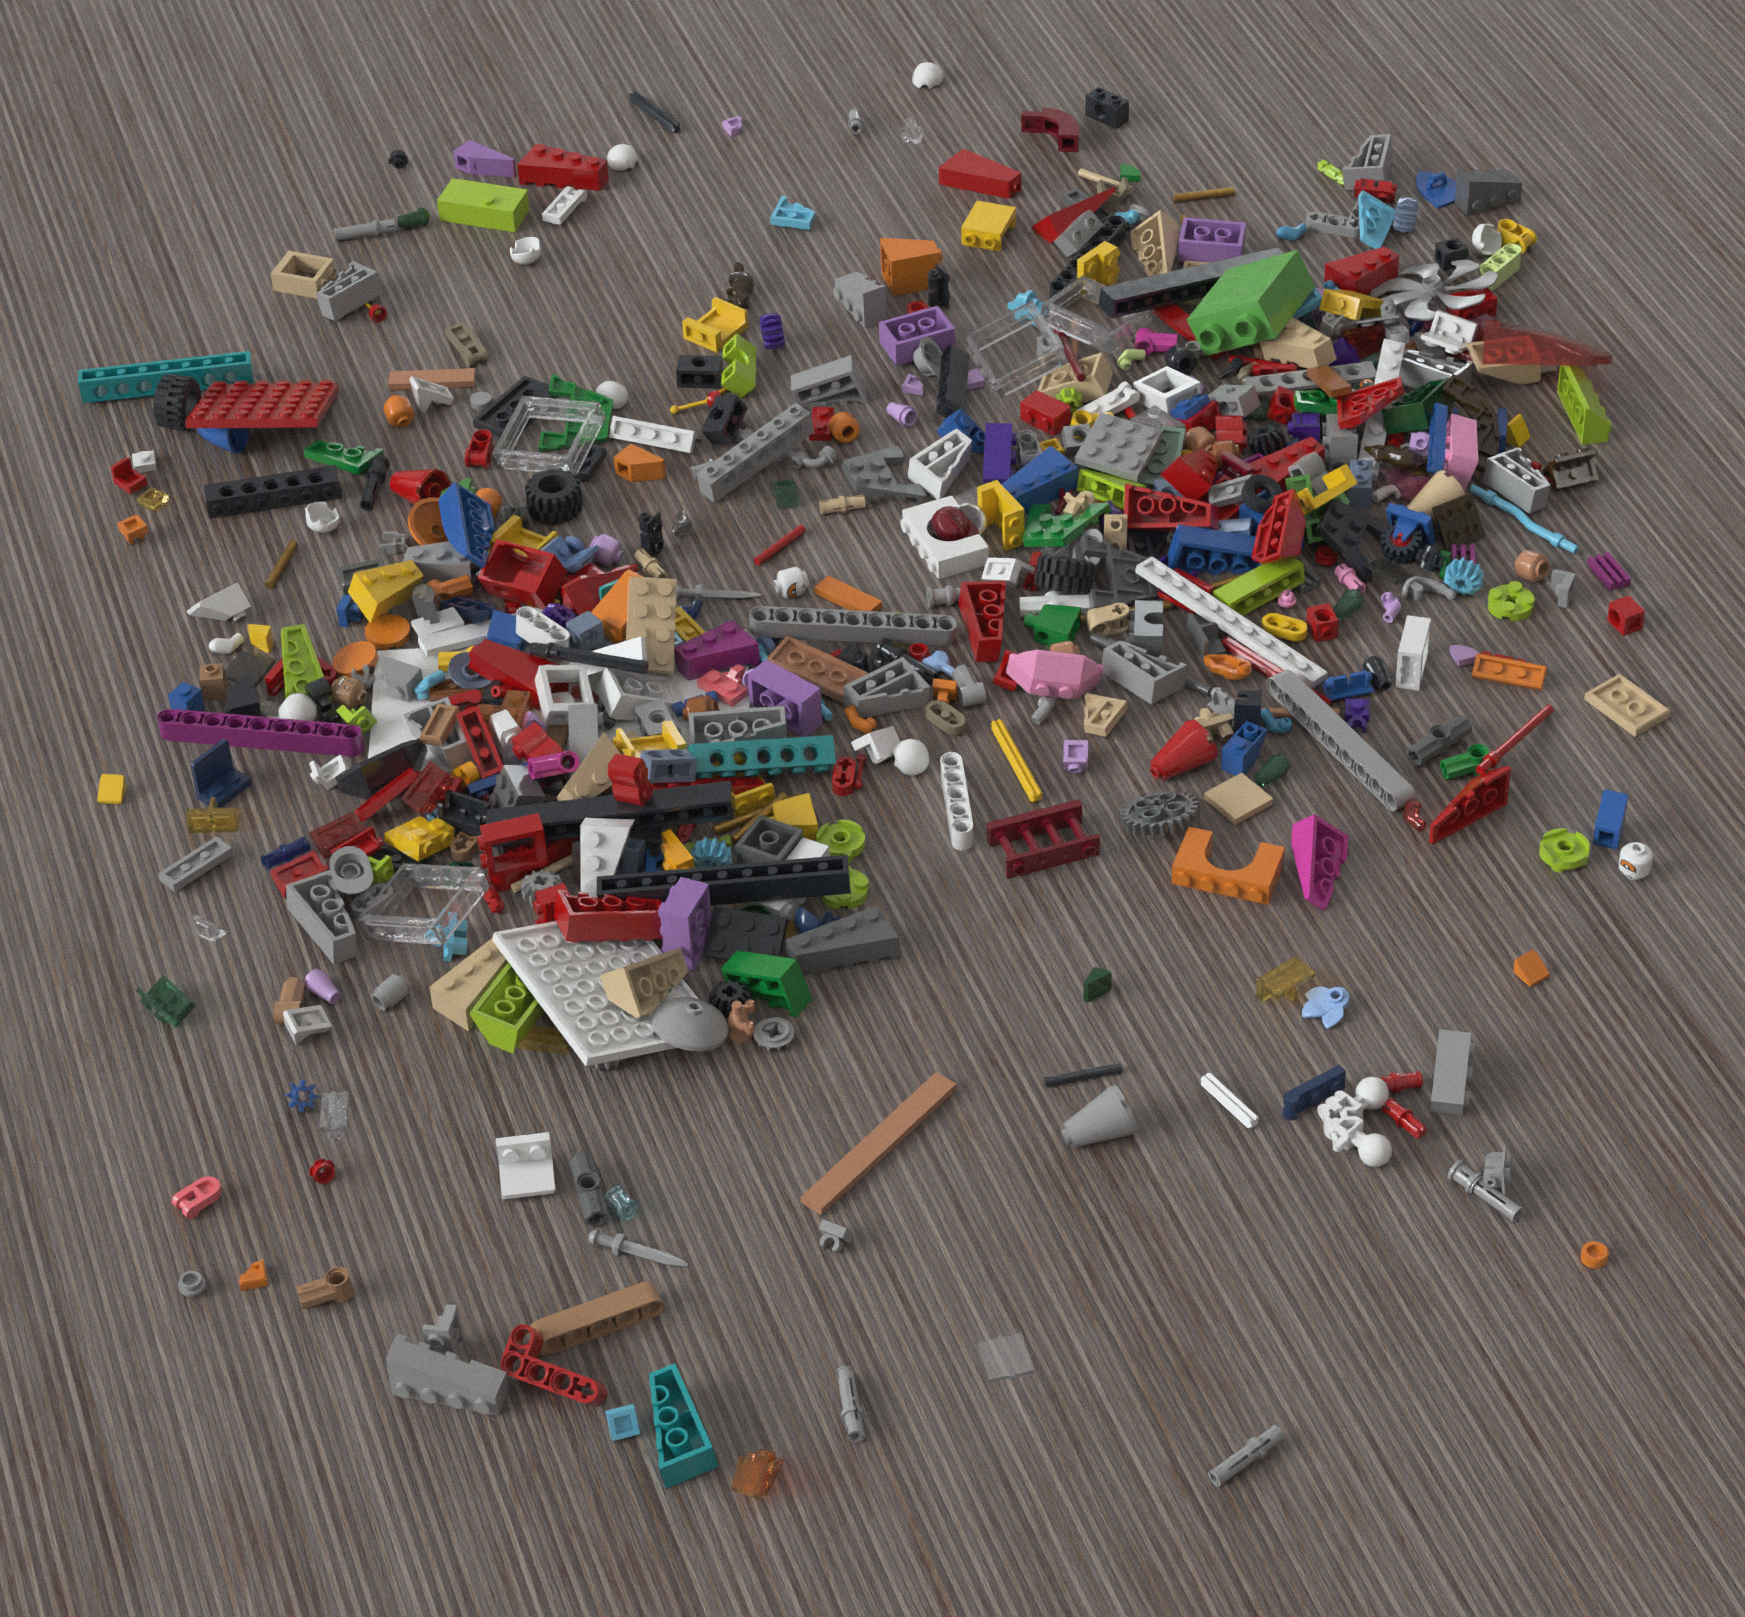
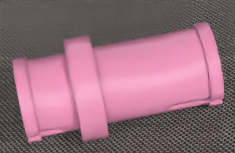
M1341 564V567L1338 566L1335 569L1334 574L1338 577L1339 582L1342 585H1346L1355 596H1360L1359 592L1361 594L1365 592L1366 585L1356 576V572L1352 568H1348L1346 564Z

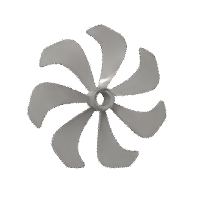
M1470 260L1451 262L1452 265L1456 266V269L1444 282L1437 276L1440 269L1438 264L1418 265L1409 267L1400 274L1401 276L1417 274L1423 278L1422 284L1405 278L1391 279L1373 289L1371 297L1377 298L1389 291H1407L1382 298V300L1391 299L1395 302V306L1413 301L1404 311L1405 317L1412 320L1427 321L1434 319L1436 312L1428 310L1429 303L1443 301L1451 309H1463L1481 303L1486 297L1485 294L1469 297L1444 294V291L1461 288H1488L1496 282L1498 274L1488 271L1480 278L1452 287L1445 285L1461 276L1477 271L1479 264Z

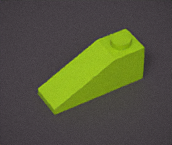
M1080 469L1076 490L1079 492L1090 491L1096 499L1103 502L1111 500L1116 507L1124 510L1125 483L1146 488V486L1122 477Z

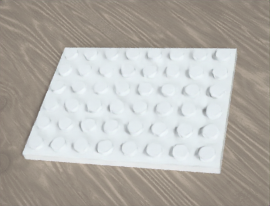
M556 921L494 932L492 941L585 1066L677 1048L663 1041L655 1033L651 1023L653 1012L636 1018L609 1001L602 987L600 975L662 954L653 940H606L604 942L581 941L573 943L565 940ZM682 979L677 986L670 989L669 995L666 999L661 1000L658 1005L672 998L691 997L698 999V997Z

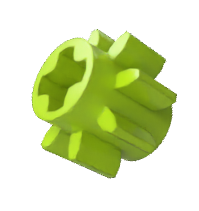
M1074 387L1062 388L1060 393L1056 394L1057 400L1071 406V413L1076 412L1079 407L1083 406L1081 392H1075Z

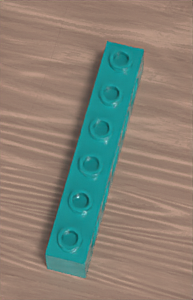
M833 735L691 744L687 748L697 758L695 775L697 779L712 778V775H721V778L736 777L735 774L744 773L745 777L758 776L759 772H768V775L772 776L780 775L782 771L791 770V774L805 773L806 769H814L816 773L829 771V768L836 764ZM804 750H808L812 753V761H809L805 758ZM781 751L788 753L790 757L789 762L782 760ZM758 753L765 755L767 759L766 764L758 761ZM734 754L742 757L743 765L735 763ZM710 756H715L719 759V767L711 764Z

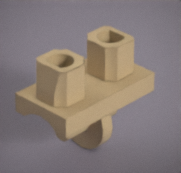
M1083 491L1074 498L1067 492L1064 496L1067 505L1063 513L1081 516L1091 503H1095V496L1090 491Z
M1104 514V541L1120 551L1123 548L1127 550V514Z
M1205 707L1200 710V716L1194 718L1209 733V736L1206 738L1210 744L1214 741L1211 735L1218 734L1221 742L1229 741L1234 735L1232 728L1234 718L1231 712L1219 716L1217 711L1210 713L1209 709Z

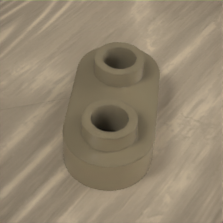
M935 700L926 705V718L945 733L957 735L965 730V716L946 702Z

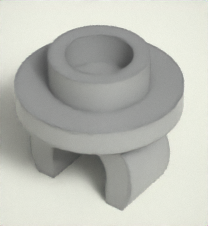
M367 664L363 665V675H359L356 669L352 668V678L361 680L365 685V689L373 685L372 682L376 678L374 674H369L370 669Z

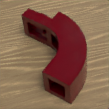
M1046 107L1042 108V112L1022 111L1021 132L1050 134L1058 139V152H1078L1079 126L1071 115Z

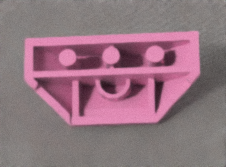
M1032 650L1020 654H1010L1006 673L1029 694L1076 700L1100 684L1104 666L1097 664L1085 655Z

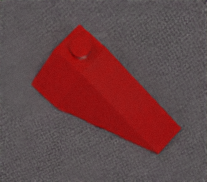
M1112 187L1055 212L1031 226V228L1051 244L1078 216L1089 209L1094 213L1116 189Z

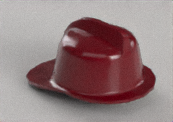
M942 507L932 517V530L941 541H957L979 534V530L972 520L957 507Z

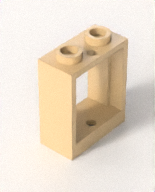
M288 251L271 272L273 291L317 299L316 293L328 282L336 278L337 269L332 258ZM297 271H302L307 273H313L316 275L314 276V278H310L294 274Z

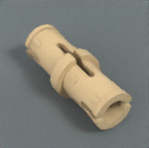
M864 494L850 497L838 496L836 499L819 501L821 515L841 512L842 514L848 510L866 508Z
M641 548V551L638 549L635 552L634 559L643 567L642 570L646 575H650L652 578H669L668 573L660 567V562L656 558H652L644 548Z

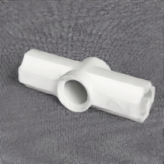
M1049 591L1044 596L1019 598L1020 617H1025L1027 613L1039 615L1045 604L1081 607V615H1085L1090 610L1088 594L1063 595L1059 591Z

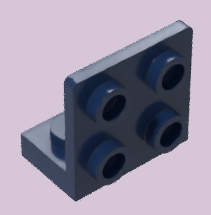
M224 738L190 764L197 799L217 811L252 785L251 777L233 767L229 742Z

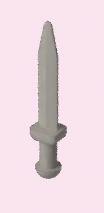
M702 584L696 585L695 589L679 588V586H676V599L679 600V597L695 598V601L702 603V597L740 599L761 597L759 593L747 591L702 590Z
M596 1229L591 1231L588 1236L589 1242L592 1245L597 1243L612 1248V1253L617 1256L622 1251L665 1265L688 1266L687 1262L672 1254L626 1241L625 1234L622 1233L612 1237L599 1233V1230Z

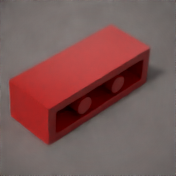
M477 705L457 713V719L482 779L500 773L503 764L479 706Z

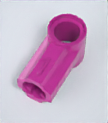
M1141 328L1136 333L1134 349H1144L1145 356L1150 355L1152 352L1166 353L1171 346L1177 344L1178 335L1154 333L1150 328Z
M565 751L529 758L527 767L529 775L533 780L571 773L579 767L580 760L575 752ZM563 757H566L569 760L568 769L564 768L562 765Z

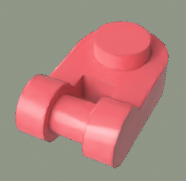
M211 1176L200 1178L177 1192L172 1198V1204L176 1208L182 1209V1213L187 1219H194L198 1216L200 1210L220 1198L222 1194L220 1182Z

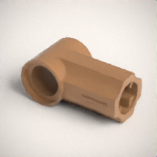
M289 977V980L284 982L280 1000H276L274 1003V1023L285 1024L283 1017L285 1010L303 1008L306 983L298 977Z
M334 1267L326 1272L324 1278L296 1286L303 1309L330 1300L335 1303H345L354 1295L349 1272L343 1267Z

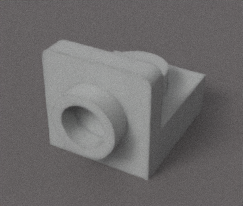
M1554 569L1551 574L1550 588L1555 590V596L1558 597V607L1567 608L1574 593L1576 574Z

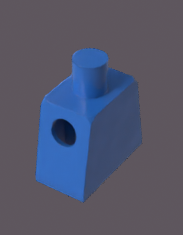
M493 610L487 640L524 652L530 643L516 634V616Z

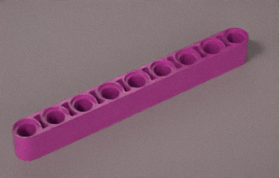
M165 709L157 714L161 738L168 741L215 745L224 738L228 740L229 746L337 756L341 754L348 757L358 756L364 751L362 731L357 725L178 709Z

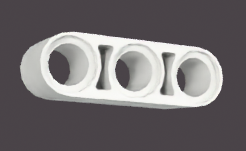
M525 606L517 610L516 634L530 644L532 642L543 644L554 642L555 645L569 648L570 633L565 628L535 608Z

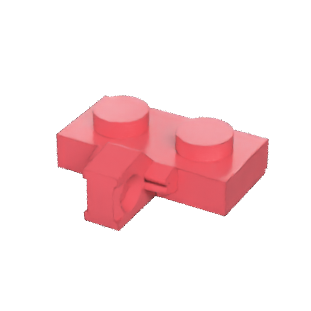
M737 664L730 669L729 673L725 671L723 674L712 669L697 680V687L705 692L715 691L719 700L733 707L748 696V689L741 685L745 667Z

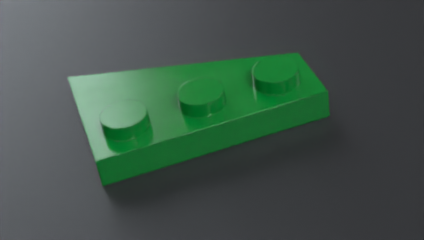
M1319 390L1295 391L1293 397L1295 410L1304 413L1316 412L1325 416L1326 414H1337V397L1331 398L1328 394H1324Z
M318 440L304 449L305 458L330 466L336 465L337 469H342L355 475L361 474L371 466L370 460L374 455L384 456V449L376 448L375 452L365 451L364 446L343 448L341 443Z

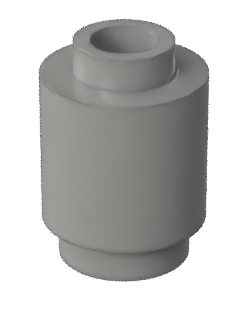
M392 974L374 989L371 999L382 1011H385L387 1008L391 1009L409 994V983L402 975Z

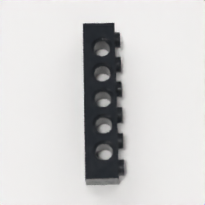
M336 465L204 485L209 519L342 498Z

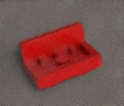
M314 850L272 869L270 875L283 898H286L287 884L330 869L327 865L323 866Z

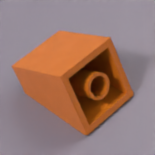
M880 238L881 274L892 296L927 290L928 273L930 270L935 269V264L940 266V261H943L941 248H937L935 242L929 240Z
M630 569L625 571L591 612L602 621L604 638L614 644L626 641L629 577H643Z

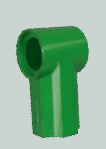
M1473 744L1468 747L1467 753L1441 760L1440 768L1444 778L1449 780L1469 773L1473 776H1480L1476 772V767L1483 762V758L1489 753L1488 747L1483 744Z

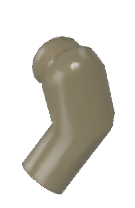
M1257 362L1240 369L1237 378L1241 380L1243 385L1245 378L1253 375L1252 364H1257Z

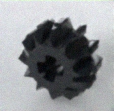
M1270 424L1268 426L1264 425L1261 428L1258 427L1257 430L1252 431L1247 437L1248 445L1253 455L1260 453L1263 456H1267L1283 449L1286 445V438L1280 425Z
M730 979L727 983L720 981L718 986H712L708 1000L709 1004L716 1007L725 1018H728L734 1001H740L742 1005H745L746 1001L752 1000L748 985H743L741 980L734 983Z

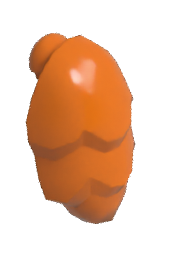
M1210 654L1203 658L1204 664L1211 672L1224 676L1228 680L1244 679L1252 671L1249 661L1232 655Z

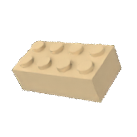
M629 577L626 641L638 637L646 638L647 662L649 663L647 673L672 677L677 579Z

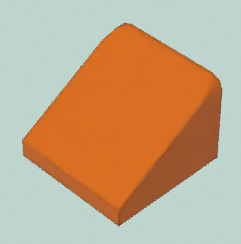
M1534 949L1516 958L1514 961L1513 973L1529 987L1550 977L1548 969Z

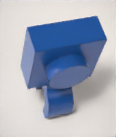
M646 850L644 859L646 864L645 872L660 871L661 868L657 867L662 865L664 859L662 851H660L658 857H652L650 850Z

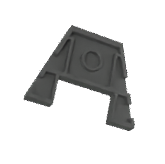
M899 445L843 460L842 469L856 494L883 498L884 494L895 495L897 500L905 501L906 497L916 498L918 503H925L926 494L920 484L898 485L887 466L904 463L905 456Z
M1083 534L1081 537L1083 556L1106 559L1110 591L1091 589L1088 594L1090 609L1119 602L1129 606L1135 605V600L1153 601L1155 599V585L1135 573L1136 566L1148 558L1124 548L1120 551L1111 547V544L1102 540L1100 543L1092 540L1091 535Z

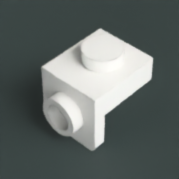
M341 754L322 767L314 760L309 763L312 769L310 773L312 779L317 785L322 784L327 790L337 785L335 777L344 774L349 769L346 759Z

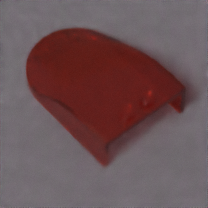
M1499 320L1479 322L1478 342L1483 341V364L1571 366L1612 364L1613 354L1558 333L1524 325L1500 323Z

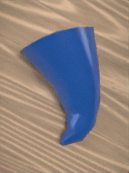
M196 428L198 433L209 443L234 454H239L244 450L249 438L248 428Z

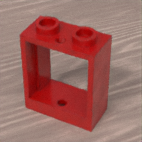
M539 813L480 825L481 836H477L479 850L484 852L479 854L482 869L487 868L490 878L548 865L544 829ZM532 837V849L493 857L492 845Z

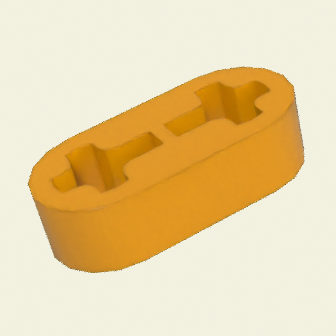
M471 761L451 771L452 777L462 778L463 789L467 788L468 784L480 780L479 772Z

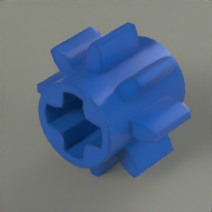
M301 1079L297 1086L290 1083L289 1085L292 1089L290 1093L284 1095L291 1099L288 1106L293 1108L298 1105V1111L302 1113L305 1106L313 1109V1100L319 1098L312 1091L315 1088V1084L305 1087L306 1082L304 1079ZM299 1091L306 1092L304 1094L305 1101L297 1100L300 1097Z

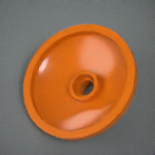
M440 498L422 499L410 510L408 527L411 535L420 546L449 541L442 525L438 502Z

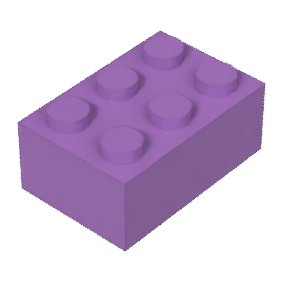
M1184 217L1179 238L1178 262L1187 260L1211 263L1242 256L1245 246L1246 223Z
M938 306L879 322L880 344L896 366L914 361L913 353L919 347L921 338L925 336L930 337L938 344L942 354L949 344L955 346V328Z
M767 659L748 673L750 708L760 704L769 707L785 706L786 730L799 737H807L822 725L821 691L815 684L800 678L798 675L785 670Z
M680 877L677 884L671 887L665 903H661L658 911V916L661 917L660 935L663 936L662 953L681 947L688 970L693 972L704 955L711 921L709 884Z

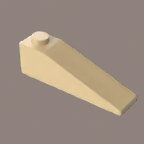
M1159 210L1130 231L1132 248L1137 252L1139 261L1144 264V270L1148 277L1171 272L1179 238L1177 220Z
M679 947L602 974L600 978L608 1000L638 1018L653 1012L658 1003L666 999L670 989L677 986L689 970L682 949Z

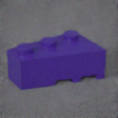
M986 423L983 485L995 480L1003 484L1015 474L1012 464H1016V451H1013V446H1017V432H1013L1012 423Z

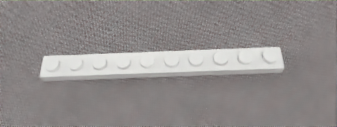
M1150 557L1136 566L1135 573L1209 622H1216L1218 628L1284 671H1293L1306 685L1314 688L1326 680L1327 671L1154 557Z

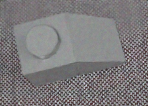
M381 655L379 657L381 673L388 695L409 703L416 695L414 693L415 686L423 680L421 668Z

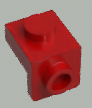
M128 457L111 466L114 484L129 494L138 491L148 484L147 477L132 468L131 459Z
M1005 650L1002 662L993 679V684L1015 692L1018 683L1006 673L1010 654L1015 653Z

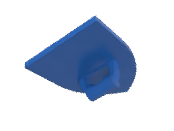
M1418 172L1416 187L1418 192L1437 209L1455 203V180L1447 177L1444 172Z

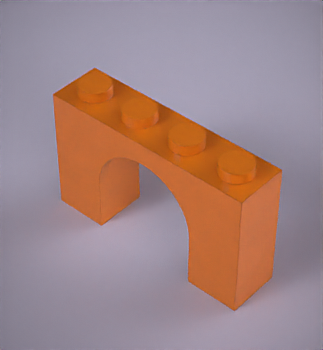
M1188 827L1172 865V884L1269 904L1284 866L1285 847L1261 842L1254 860L1248 866L1239 870H1223L1208 862L1212 851L1213 832Z

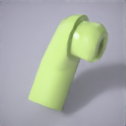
M1126 349L1118 358V367L1124 371L1129 370L1132 360L1145 359V350Z

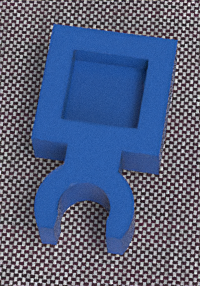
M1198 393L1191 400H1182L1177 403L1175 408L1170 410L1172 418L1187 420L1201 411V407L1208 405L1210 399L1208 394L1201 397V394Z

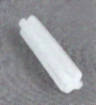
M1212 1073L1202 1076L1201 1085L1247 1128L1252 1129L1258 1125L1259 1116Z

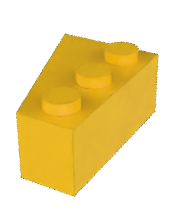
M413 560L354 572L348 593L368 621L372 623L376 620V617L381 614H387L395 605L399 606L411 599L417 583H421L424 575Z

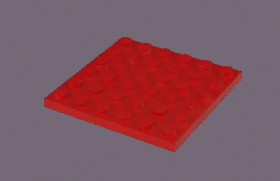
M261 380L255 382V384H247V381H236L234 384H226L225 381H215L209 386L186 418V428L318 427L339 392V383H332V380H321L319 383H311L310 380H301L298 383H290L288 380L268 383V381Z

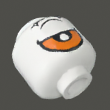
M798 567L780 570L777 574V580H774L776 593H781L785 599L804 595L806 589L809 588L806 572L804 570L801 571Z
M1639 842L1625 845L1620 851V872L1632 880L1646 877L1652 867L1653 853L1651 849Z

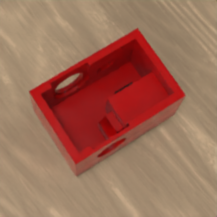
M496 539L487 557L486 565L481 569L477 578L491 596L544 610L549 603H553L567 574V570L553 553ZM514 549L525 552L527 556L517 553Z

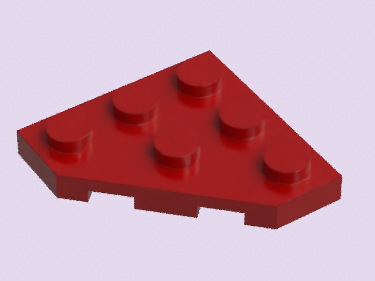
M1394 378L1354 390L1348 395L1337 397V416L1340 430L1356 428L1359 424H1362L1404 393L1402 378Z

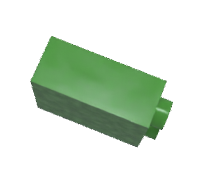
M1298 250L1229 268L1191 313L1187 322L1205 356L1277 338L1315 288V284Z

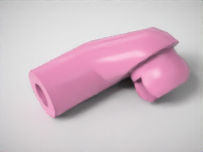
M1287 589L1279 595L1277 603L1280 607L1292 608L1296 604V598L1291 590Z

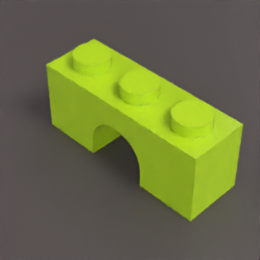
M736 333L723 346L722 359L730 365L722 372V386L742 399L747 393H751L756 386L757 357L756 346Z

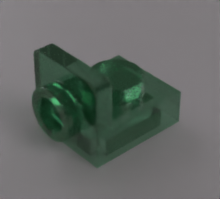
M793 478L771 482L777 508L799 505L797 484Z

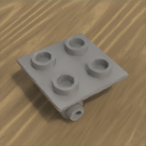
M1388 299L1381 305L1380 316L1360 318V320L1356 321V324L1361 323L1362 327L1372 326L1378 320H1383V324L1393 323L1401 316V313H1396L1395 302Z

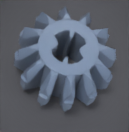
M1401 197L1398 200L1393 223L1395 230L1404 233H1411L1414 230L1419 207L1418 200L1411 197Z

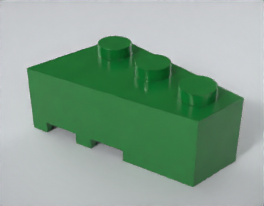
M737 950L720 969L726 983L730 979L734 983L741 980L743 985H748L752 1000L757 998L769 1002V1007L775 1010L778 1006L790 1011L789 1016L797 1018L812 1001V996L797 959Z

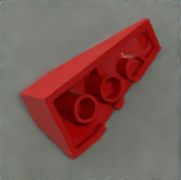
M626 565L614 568L612 572L604 573L600 571L596 572L595 576L588 577L583 575L561 586L563 606L566 605L568 609H573V613L578 616L587 611L592 612L600 602L599 588L620 579L625 571L629 569L638 573V565Z
M1504 766L1493 769L1471 780L1430 824L1429 843L1433 845L1507 805L1511 768Z

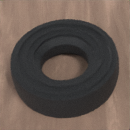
M1253 475L1245 481L1241 496L1249 508L1256 512L1266 513L1272 506L1274 497L1283 492L1280 485L1271 477ZM1254 489L1265 490L1270 495V498L1262 499L1254 493Z

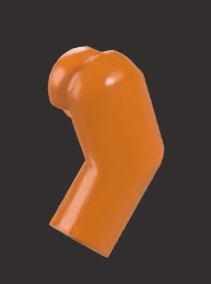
M854 705L844 709L854 729L863 733H871L877 727L874 718L868 717L866 720L861 718Z

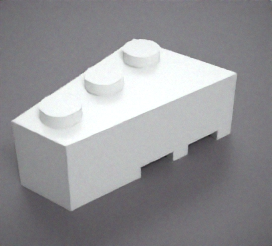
M956 428L910 458L907 478L915 484H920L922 489L936 500L941 499L969 461L972 440Z
M584 819L580 825L581 892H588L589 897L597 898V876L616 875L634 820Z

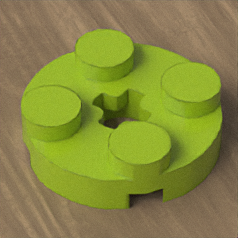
M1512 581L1509 584L1489 590L1488 610L1493 616L1502 619V616L1510 617V621H1520L1532 614L1535 597L1531 591L1522 587L1520 582Z
M837 820V824L830 825V822L820 827L816 835L818 843L829 846L830 856L848 855V863L852 862L854 857L862 853L866 845L865 833L862 832V827L850 820Z
M1565 828L1548 831L1540 842L1539 855L1541 859L1550 865L1551 869L1555 872H1564L1565 870L1586 865L1588 863L1590 843L1583 834L1577 831L1575 834L1568 833V829Z
M849 866L851 894L820 896L824 904L834 909H840V906H848V909L856 908L862 905L868 898V878L860 871L851 869Z

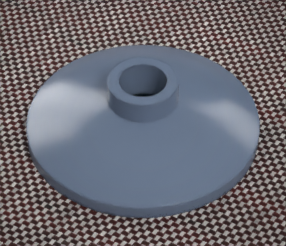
M461 652L452 657L448 665V673L457 685L470 690H479L490 685L491 681L468 668L470 662L469 652Z

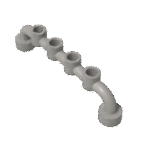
M747 413L744 416L740 428H744L750 422V418ZM739 428L736 435L738 443L754 432L750 429L742 430ZM825 446L818 453L819 458L817 459L808 458L802 451L794 452L789 449L775 460L781 462L786 457L790 459L789 462L795 469H800L803 465L818 468L825 464L832 465L837 460L838 455L833 448Z

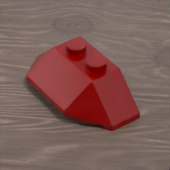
M1295 489L1274 497L1272 506L1266 511L1258 525L1251 557L1253 561L1261 564L1280 563L1300 555L1306 520Z

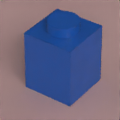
M182 682L168 694L171 709L205 711L202 691L197 687Z

